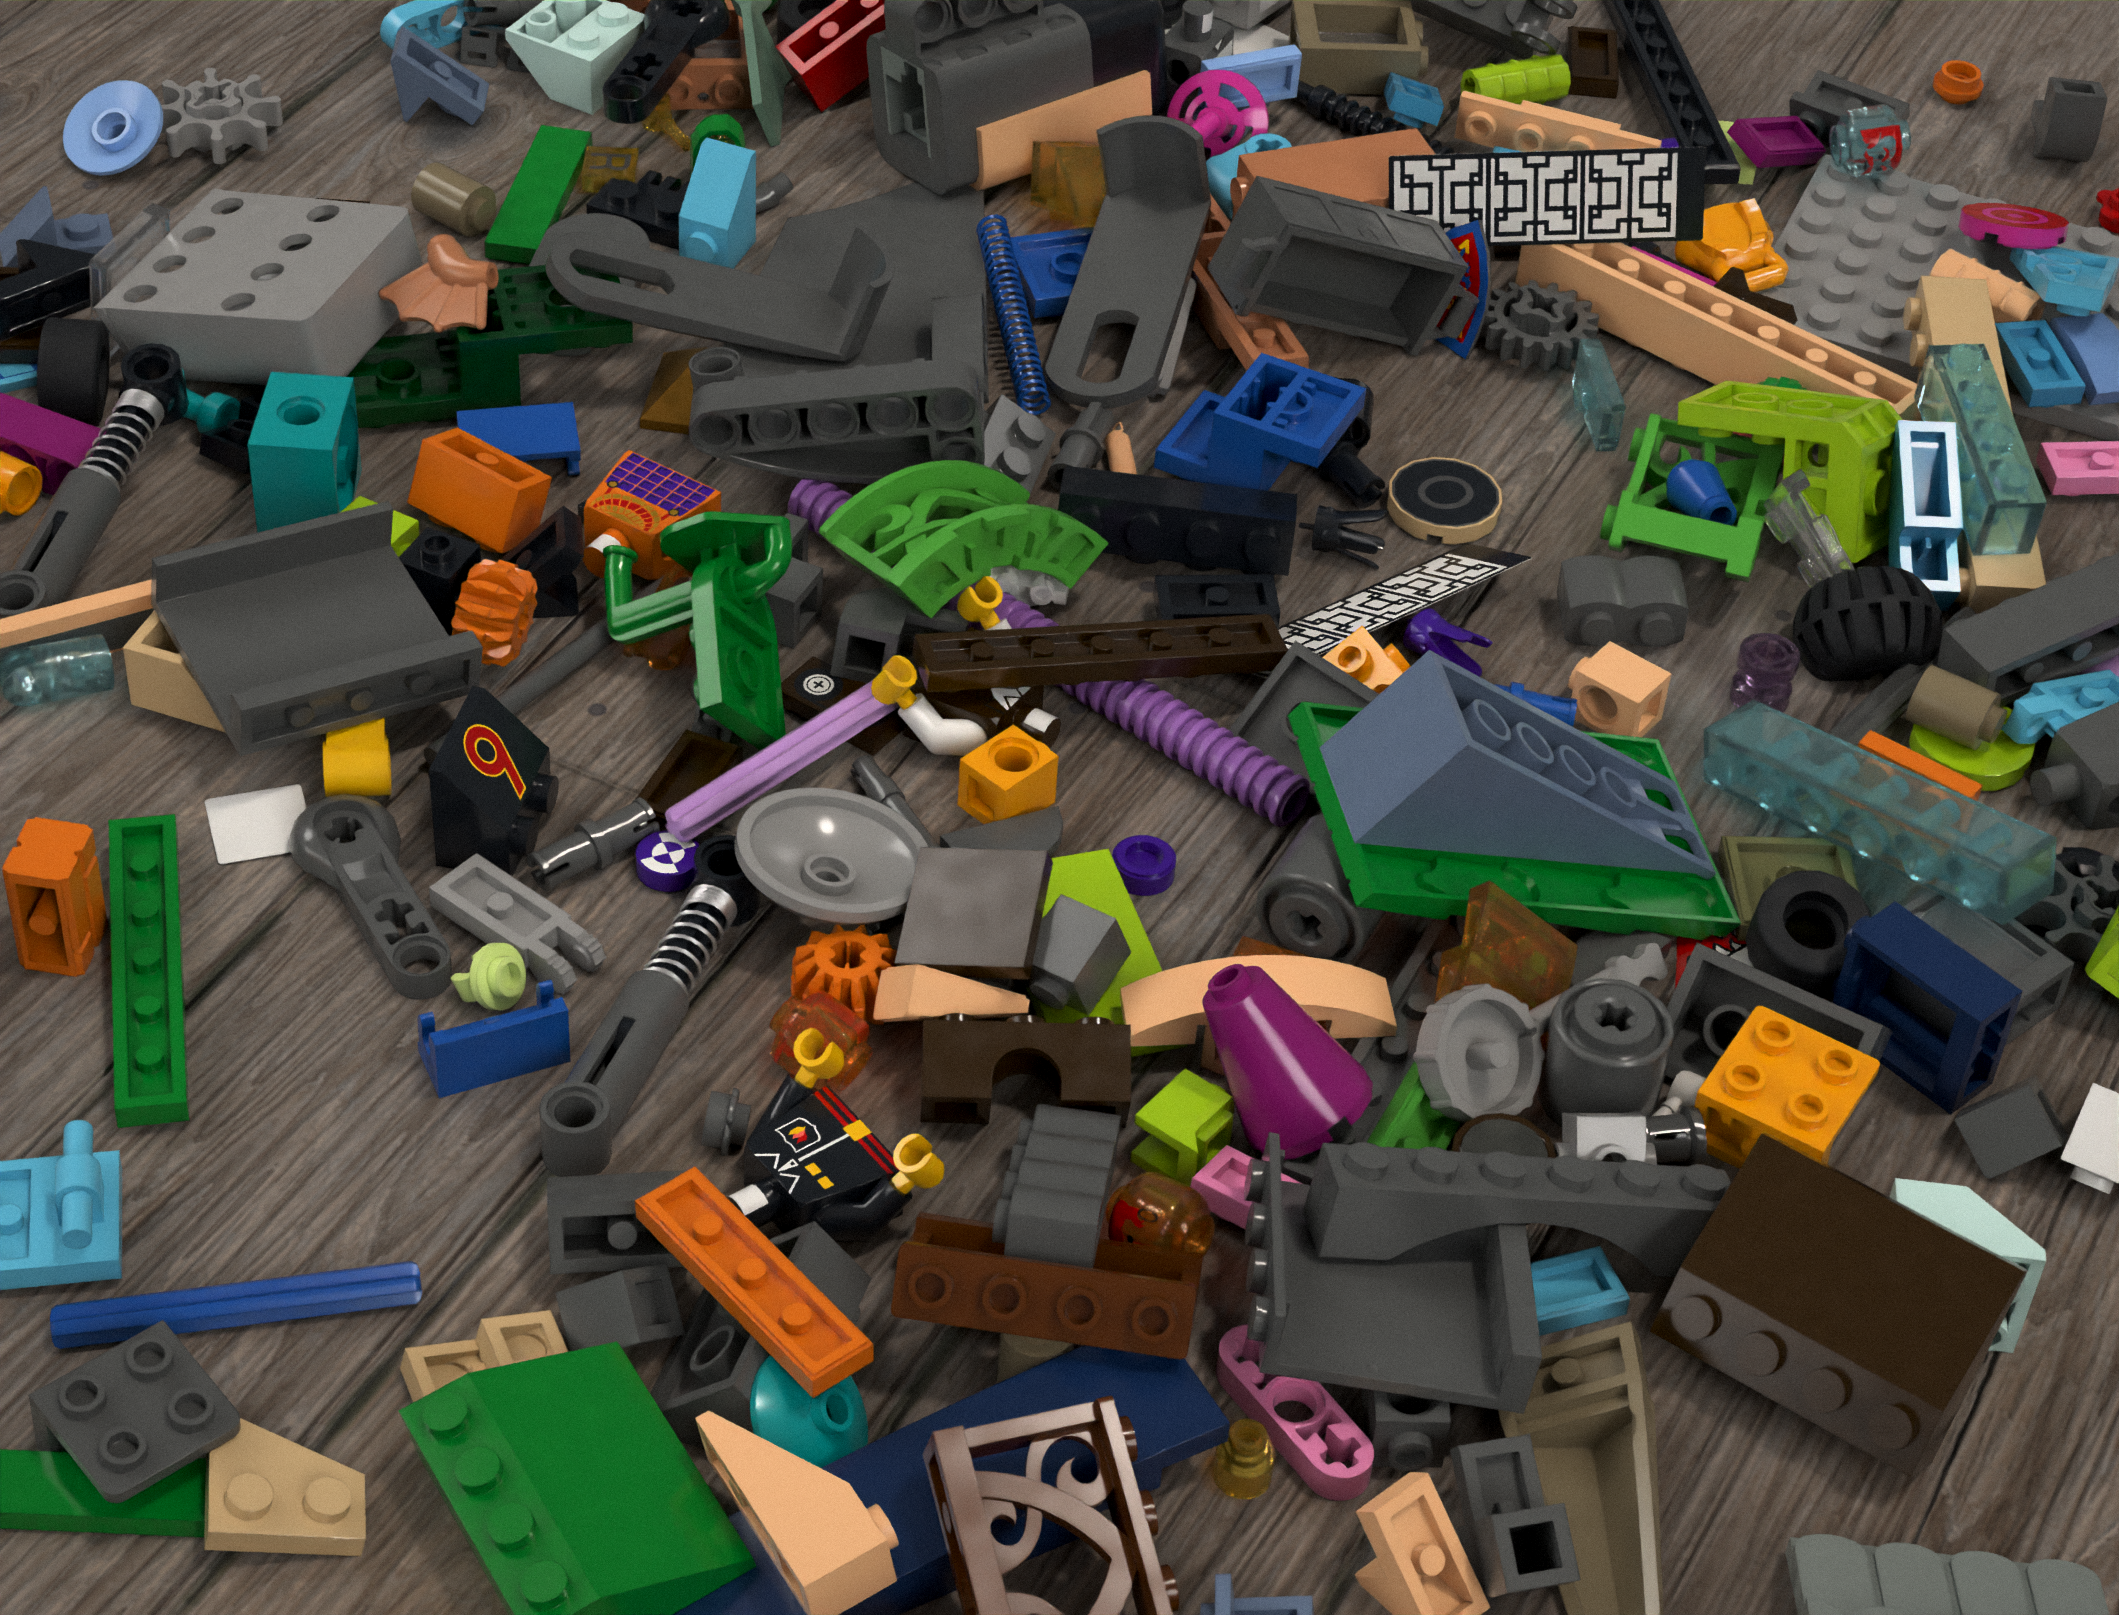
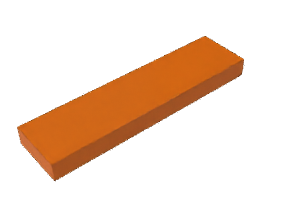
M695 1166L635 1200L636 1218L812 1398H815L874 1361V1344Z

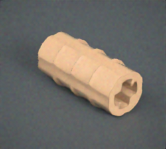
M1951 248L1939 257L1930 272V276L1986 279L1995 323L2040 320L2043 315L2046 302L2043 301L2036 291L2026 287L2024 282H2016L2002 275L2000 270L1994 271L1979 263L1977 258L1971 259Z

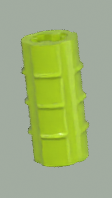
M1561 54L1533 55L1528 59H1511L1506 63L1495 65L1488 63L1483 67L1467 69L1463 72L1460 89L1461 94L1463 91L1519 105H1521L1523 100L1543 105L1547 101L1564 99L1569 92L1571 77L1568 64Z

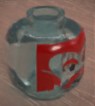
M1885 104L1847 110L1839 117L1838 124L1830 129L1831 155L1837 167L1843 166L1845 171L1853 177L1890 172L1899 166L1903 151L1910 149L1911 135L1909 125L1905 119L1899 120L1894 110Z

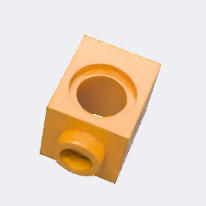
M1013 724L960 758L957 806L983 824L1046 809L1055 803L1059 756L1044 743L1035 740Z

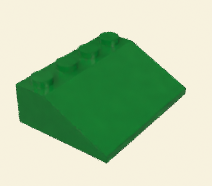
M618 1341L467 1373L398 1410L420 1460L508 1615H673L756 1567L751 1553Z

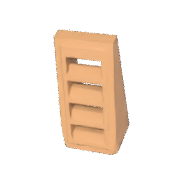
M913 964L888 967L886 970H881L873 1018L883 1022L923 1021L924 1019L937 1020L940 1016L950 1013L969 1014L976 1019L1012 1017L1028 1013L1030 1000L1026 999L1025 995L923 965Z

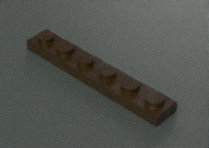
M1270 614L915 634L912 655L927 692L942 691L956 693L962 690L1018 689L1023 686L1078 685L1085 682L1117 680L1134 682L1149 678H1195L1200 675L1230 673L1254 674L1262 671H1273L1288 649Z

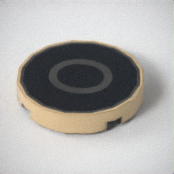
M1430 457L1411 461L1397 469L1389 481L1387 498L1389 515L1397 526L1419 539L1427 540V534L1442 537V544L1457 545L1477 541L1493 531L1497 524L1498 516L1501 513L1502 492L1494 478L1478 466L1455 458Z

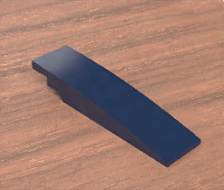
M1084 1345L977 1392L882 1437L821 1468L850 1483L866 1509L874 1504H878L889 1519L899 1542L898 1546L890 1550L897 1582L839 1615H900L957 1591L923 1458V1452L933 1431L963 1425L964 1429L1089 1403L1095 1401L1096 1398L1112 1395L1118 1416H1128L1134 1428L1138 1456L1137 1460L1131 1463L1138 1489H1147L1150 1492L1160 1487L1163 1468L1227 1442L1230 1422L1185 1358L1174 1359ZM1062 1440L1057 1442L1047 1450L1043 1457L1041 1482L1054 1487L1056 1475L1062 1465L1069 1459L1074 1458L1071 1464V1474L1074 1479L1081 1483H1091L1097 1477L1095 1456L1085 1445L1077 1441ZM1029 1447L972 1459L974 1470L1008 1473L1024 1477V1465ZM1105 1499L1102 1504L1094 1509L1098 1512L1109 1509L1107 1500ZM1015 1508L1016 1524L1014 1528L1010 1522L1004 1519H997L991 1523V1533L997 1542L1003 1545H1014L1021 1540L1025 1523L1024 1510ZM741 1511L728 1516L754 1558L756 1567L673 1614L807 1615ZM1042 1517L1038 1541L1026 1561L1075 1541L1079 1537L1064 1527Z

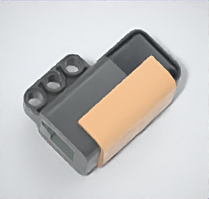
M885 0L884 15L886 29L870 35L867 40V61L874 134L879 152L890 166L939 195L968 185L977 191L985 190L1099 149L1096 130L1125 118L1145 115L1159 116L1163 112L1168 98L1164 11L1160 0Z

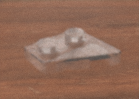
M1799 469L1782 480L1763 504L1768 511L1764 518L1776 539L1782 544L1789 541L1801 559L1797 563L1798 569L1805 582L1812 588L1827 577H1833L1837 573L1855 569L1840 545L1837 534L1827 515L1822 513L1816 516L1801 494V491L1811 484L1802 469Z

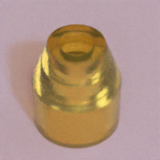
M1253 1419L1236 1421L1229 1428L1228 1441L1216 1446L1213 1479L1217 1487L1230 1497L1253 1499L1264 1494L1271 1485L1276 1452L1265 1427L1260 1422Z

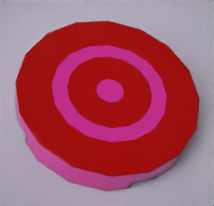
M1975 203L1961 208L1958 227L1964 235L1979 241L1981 239L1984 240L1985 232L1998 235L1997 243L2003 244L2005 247L2050 249L2066 241L2069 222L2062 216L2037 208L2003 203Z

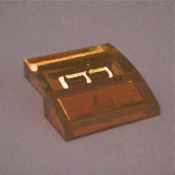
M1488 881L1475 886L1469 891L1462 944L1442 952L1435 1003L1447 994L1462 990L1464 986L1490 984L1492 988L1507 992L1521 1003H1526L1529 1010L1569 989L1578 945L1493 882ZM1548 1031L1540 1037L1543 1050Z

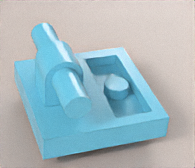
M73 1120L64 1126L63 1155L0 1161V1290L122 1279V1164L120 1152L117 1150L93 1153V1126L89 1122Z

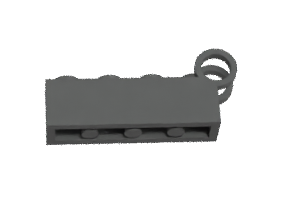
M1409 0L1414 12L1522 59H1528L1536 55L1537 52L1555 55L1559 49L1560 41L1547 32L1553 16L1572 19L1578 8L1572 0Z

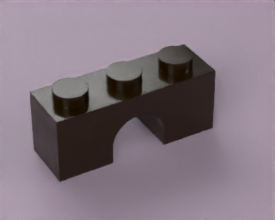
M950 1013L940 1016L937 1020L924 1019L920 1122L989 1124L992 1092L1002 1080L1010 1076L1028 1074L1042 1079L1052 1088L1057 1098L1058 1107L1121 1115L1120 1127L1126 1128L1131 1104V1025L1114 1024L1112 1020L1103 1017H1085L1078 1019L1074 1023H1046L1043 1018L1034 1015H1017L1008 1018L1006 1021H978L969 1014Z

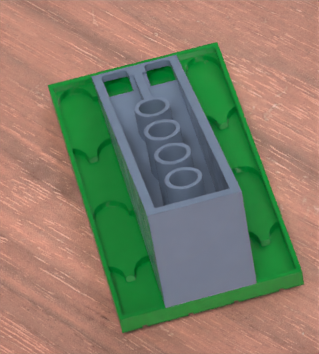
M1431 650L1427 651L1365 708L1301 702L1287 715L1294 736L1298 737L1296 741L1311 783H1315L1313 788L1328 830L1333 832L1331 838L1345 877L1350 880L1348 885L1356 907L1445 920L1451 914L1516 925H1526L1531 920L1624 935H1630L1635 930H1642L1699 940L1708 939L1712 935L1725 937L1742 924L1659 739L1580 731Z

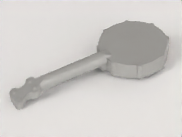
M1646 943L1637 945L1630 958L1625 955L1610 957L1605 962L1604 970L1584 981L1605 978L1624 980L1639 986L1643 979L1646 981L1664 979L1668 974V970L1659 945L1657 943ZM1490 984L1467 985L1462 990L1447 994L1435 1004L1427 1006V1014L1419 1031L1413 1059L1417 1063L1419 1077L1425 1093L1430 1099L1431 1108L1439 1110L1454 1121L1465 1124V1122L1485 1114L1504 1113L1516 1116L1526 1107L1532 1106V1098L1538 1087L1542 1062L1545 1059V1051L1542 1049L1540 1037L1548 1031L1552 1009L1562 993L1529 1010L1526 1003H1521L1507 992L1492 988Z

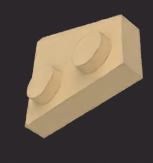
M241 1418L239 1433L234 1438L206 1453L204 1550L341 1556L362 1555L366 1540L365 1474Z

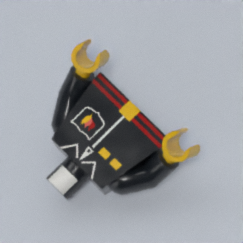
M809 1028L798 1035L794 1043L793 1052L795 1058L802 1066L796 1075L787 1074L744 1147L745 1188L726 1198L757 1228L773 1222L784 1234L815 1221L835 1242L870 1241L891 1220L903 1215V1208L913 1198L910 1190L915 1185L919 1188L927 1189L941 1182L944 1177V1164L934 1153H931L932 1145L920 1134H910L904 1137L897 1144L894 1154H892L828 1085L819 1090L814 1087L818 1078L829 1079L836 1076L842 1070L844 1055L841 1048L834 1042H831L826 1047L824 1053L814 1060L815 1054L822 1048L824 1036L817 1029Z

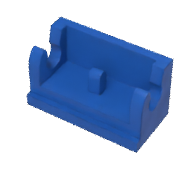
M573 402L456 411L458 428L522 462L565 457L568 476L580 475L578 461H581V450Z
M551 979L537 983V1005L488 1017L447 1030L435 1032L433 1012L418 1015V1052L439 1098L571 1062L568 1008L562 997L554 999V987Z

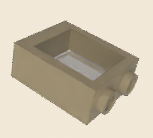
M1292 0L1288 43L1289 45L1295 44L1302 53L1300 81L1313 87L1324 85L1341 94L1384 95L1383 90L1390 72L1418 81L1419 76L1427 75L1428 46L1422 45L1423 24L1422 20H1415L1411 1Z

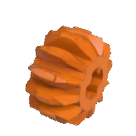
M483 559L469 570L467 580L461 583V593L455 602V615L451 621L453 627L452 635L472 630L483 646L482 664L490 666L492 663L505 667L520 655L522 644L527 642L529 628L534 623L533 613L538 604L535 598L538 587L536 579L532 577L531 572L518 568L517 564L503 560L495 562Z
M834 925L829 935L819 931H811L806 945L796 947V953L792 959L791 995L794 997V1005L802 1007L807 1022L820 1018L825 1020V1023L830 1024L835 1030L840 1025H850L858 1035L865 1021L876 1025H884L883 1021L873 1018V1011L881 970H886L888 967H896L894 962L897 950L892 949V946L889 944L888 935L877 934L869 936L865 925H860L854 931H845L840 925Z

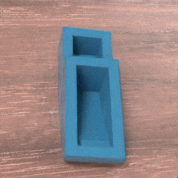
M1898 420L1894 431L1889 498V567L1902 568L1913 573L1930 589L1940 610L1948 611L1961 592L1957 537L1963 530L1956 422Z

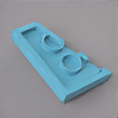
M2056 246L2050 249L2012 248L2009 258L2044 302L2057 304V311L2073 316H2089L2090 310L2101 311L2115 283L2119 269V258Z

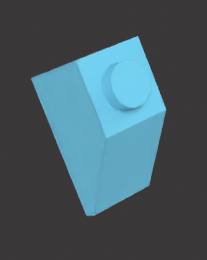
M706 137L701 144L679 213V256L734 269L756 242V151Z

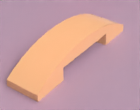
M1250 955L1212 959L1161 971L1139 979L1120 989V1003L1124 1025H1131V1047L1195 1044L1197 1025H1209L1202 1005L1203 997L1208 990V983L1217 972L1233 964H1242L1244 967H1261L1316 1021L1325 1020L1327 1032L1334 1039L1396 1036L1397 1030L1386 978L1350 964L1327 959L1291 955Z

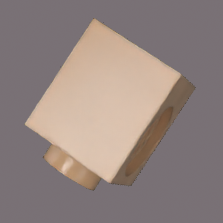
M1609 641L1591 658H1582L1571 673L1568 687L1572 690L1571 698L1577 699L1575 720L1598 733L1643 737L1662 719L1671 673Z

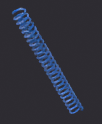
M989 215L980 220L976 232L1017 405L1027 413L1033 415L1042 414L1050 408L1051 401L1045 383V376L1043 375V368L1041 367V360L1039 359L1040 355L1037 352L1038 347L1035 344L1036 339L1032 323L1030 322L1031 318L1028 314L1029 310L1026 306L1027 302L1024 299L1025 294L1021 278L1019 277V270L1017 269L1018 265L1015 262L1016 257L1012 241L1010 240L1011 237L1008 233L1007 221L1001 215ZM996 218V219H999V220L1001 221V222H991V223L986 224L984 227H982L983 224H984L987 220H990V219ZM1001 226L999 229L986 231L989 227ZM1002 234L1001 236L988 238L990 235ZM1001 240L1004 241V242L1001 243V244H996V245H993V246L990 245L991 243H994V242H999V241H1001ZM1006 248L1004 251L992 253L993 250ZM1007 255L1006 258L993 260L995 257ZM1009 263L1006 266L995 267L997 264ZM1011 270L1009 273L997 274L1000 271ZM1013 277L1011 280L999 282L1000 279ZM1014 285L1012 288L1000 289L1003 286ZM1017 292L1015 295L1003 297L1006 293ZM1014 299H1017V300H1018V301L1015 302V303L1004 304L1006 301H1010V300H1014ZM1020 307L1018 310L1006 311L1009 308ZM1012 315H1021L1019 318L1007 319ZM1024 322L1022 325L1010 326L1012 323ZM1016 330H1025L1023 333L1011 334ZM1027 337L1026 340L1014 342L1017 338ZM1024 344L1029 345L1028 347L1023 348V349H1020V350H1019V349H1015L1016 347H1018V346H1020V345H1024ZM1030 352L1028 356L1017 357L1021 353ZM1025 360H1033L1029 364H1019L1020 362ZM1026 368H1034L1032 371L1029 372H1021L1023 369ZM1030 375L1036 376L1035 378L1030 380H1022L1023 378ZM1031 383H1038V385L1031 388L1025 387ZM1032 391H1040L1036 395H1027ZM1044 395L1043 399L1037 403H1027L1023 400L1037 399ZM1046 403L1045 407L1038 411H1030L1025 408L1037 407Z

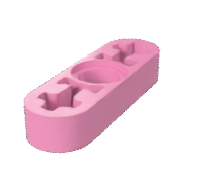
M1248 1324L1236 1326L1227 1331L1219 1344L1216 1376L1224 1390L1316 1494L1335 1501L1350 1500L1362 1494L1369 1484L1374 1459V1448L1366 1434L1319 1382L1260 1373L1258 1366L1254 1363L1259 1361V1341L1248 1339ZM1243 1357L1246 1361L1239 1364L1237 1359ZM1263 1382H1265V1383L1267 1384L1264 1389H1263ZM1284 1401H1298L1307 1405L1314 1415L1309 1420L1303 1422H1290L1281 1418L1275 1412L1274 1407ZM1324 1433H1326L1325 1441L1321 1439ZM1328 1453L1336 1462L1328 1465L1325 1462L1326 1454ZM1349 1459L1352 1462V1466L1347 1468L1341 1462Z

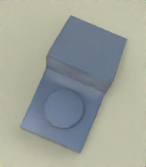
M402 26L397 32L390 62L404 121L408 122L429 97L446 113L458 116L470 125H473L484 112L489 83Z
M43 186L0 233V253L3 267H18L16 241L19 239H27L96 254L102 264L117 262L115 243L108 214H76L66 219L54 220L47 186Z

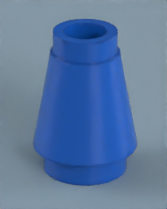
M1689 459L1679 463L1671 470L1667 478L1666 487L1667 499L1673 508L1684 515L1733 525L1737 517V510L1726 490L1719 471L1713 464L1707 461Z

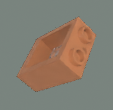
M724 0L731 17L728 29L719 37L695 48V55L654 110L754 109L742 17L736 14L731 0Z

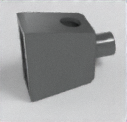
M2119 702L2057 730L2053 736L2044 768L2034 771L2030 778L2031 792L2039 805L2046 807L2065 802L2088 828L2099 830L2119 827Z

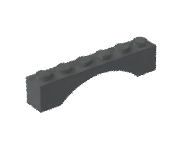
M1357 1142L1352 1145L1323 1143L1303 1214L1319 1257L1389 1260L1419 1244L1457 1231L1495 1224L1541 1223L1575 1228L1607 1239L1637 1257L1656 1276L1676 1277L1682 1263L1731 1182L1724 1169H1715L1701 1164L1683 1167L1653 1165L1638 1160L1607 1162L1582 1160L1573 1156H1559L1556 1158L1516 1156L1503 1151L1485 1154L1447 1151L1438 1147H1424L1421 1149L1379 1147L1367 1142Z

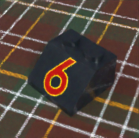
M472 686L429 769L436 866L455 869L477 853L513 877L522 856L527 857L529 853L534 851L538 837V822L542 814H550L556 804L559 780L557 776L551 775L549 747L489 691L482 687Z

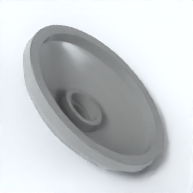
M806 787L773 793L749 807L739 821L734 848L738 864L749 881L764 896L783 909L798 916L822 923L864 925L880 922L906 911L920 847H928L923 836L908 820L875 800L843 790Z

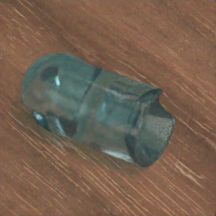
M101 633L18 648L4 655L0 661V686L3 688L4 698L11 704L21 707H32L38 704L98 693L114 688L115 678L112 658L106 640Z

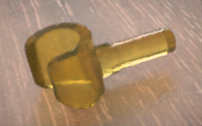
M665 94L651 114L642 121V126L648 131H663L683 151L687 152L690 150V139L672 119L670 96Z

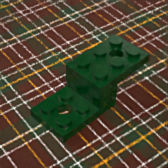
M546 265L498 270L499 278L496 288L488 290L487 323L483 330L459 326L447 329V331L442 333L431 332L384 337L356 365L347 377H354L358 428H381L386 425L419 421L437 422L446 418H455L456 411L521 406L519 355L531 353L550 354L559 350L587 347L607 348L615 344L633 343L632 322L586 312L572 305L558 293L550 282L546 273ZM572 266L579 274L621 284L617 276ZM403 378L404 380H392V379Z

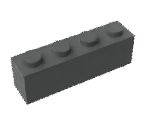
M2119 553L2105 556L2094 564L2064 577H2056L2046 585L2016 598H2008L1999 605L1972 617L1955 621L1949 627L1943 629L1937 667L2000 693L2001 703L1999 707H2002L2028 694L2033 683L2070 677L2119 655Z

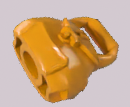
M1755 198L1705 209L1703 239L1677 241L1674 254L1678 262L1703 273L1704 277L1718 282L1731 267L1742 269L1749 290L1755 293L1782 285L1789 272L1786 261L1772 247L1773 232L1767 221L1763 218Z

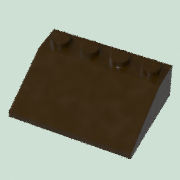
M1763 1132L1682 1263L1650 1332L1907 1476L1912 1477L1932 1464L2028 1270L1773 1135Z

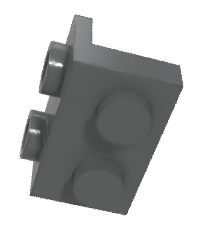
M1817 70L1804 93L1795 91L1789 100L1790 116H1798L1817 139L1821 138L1842 146L1846 151L1856 156H1864L1865 151H1867V154L1876 160H1879L1878 156L1880 154H1883L1885 157L1886 151L1883 148L1889 150L1895 139L1892 136H1885L1881 139L1880 132L1879 141L1876 146L1867 149L1869 143H1864L1862 140L1864 138L1860 131L1891 125H1900L1901 130L1910 116L1909 103Z
M1001 394L986 411L984 410V465L1010 477L1031 494L1056 433L1045 426L1038 417L1027 413Z

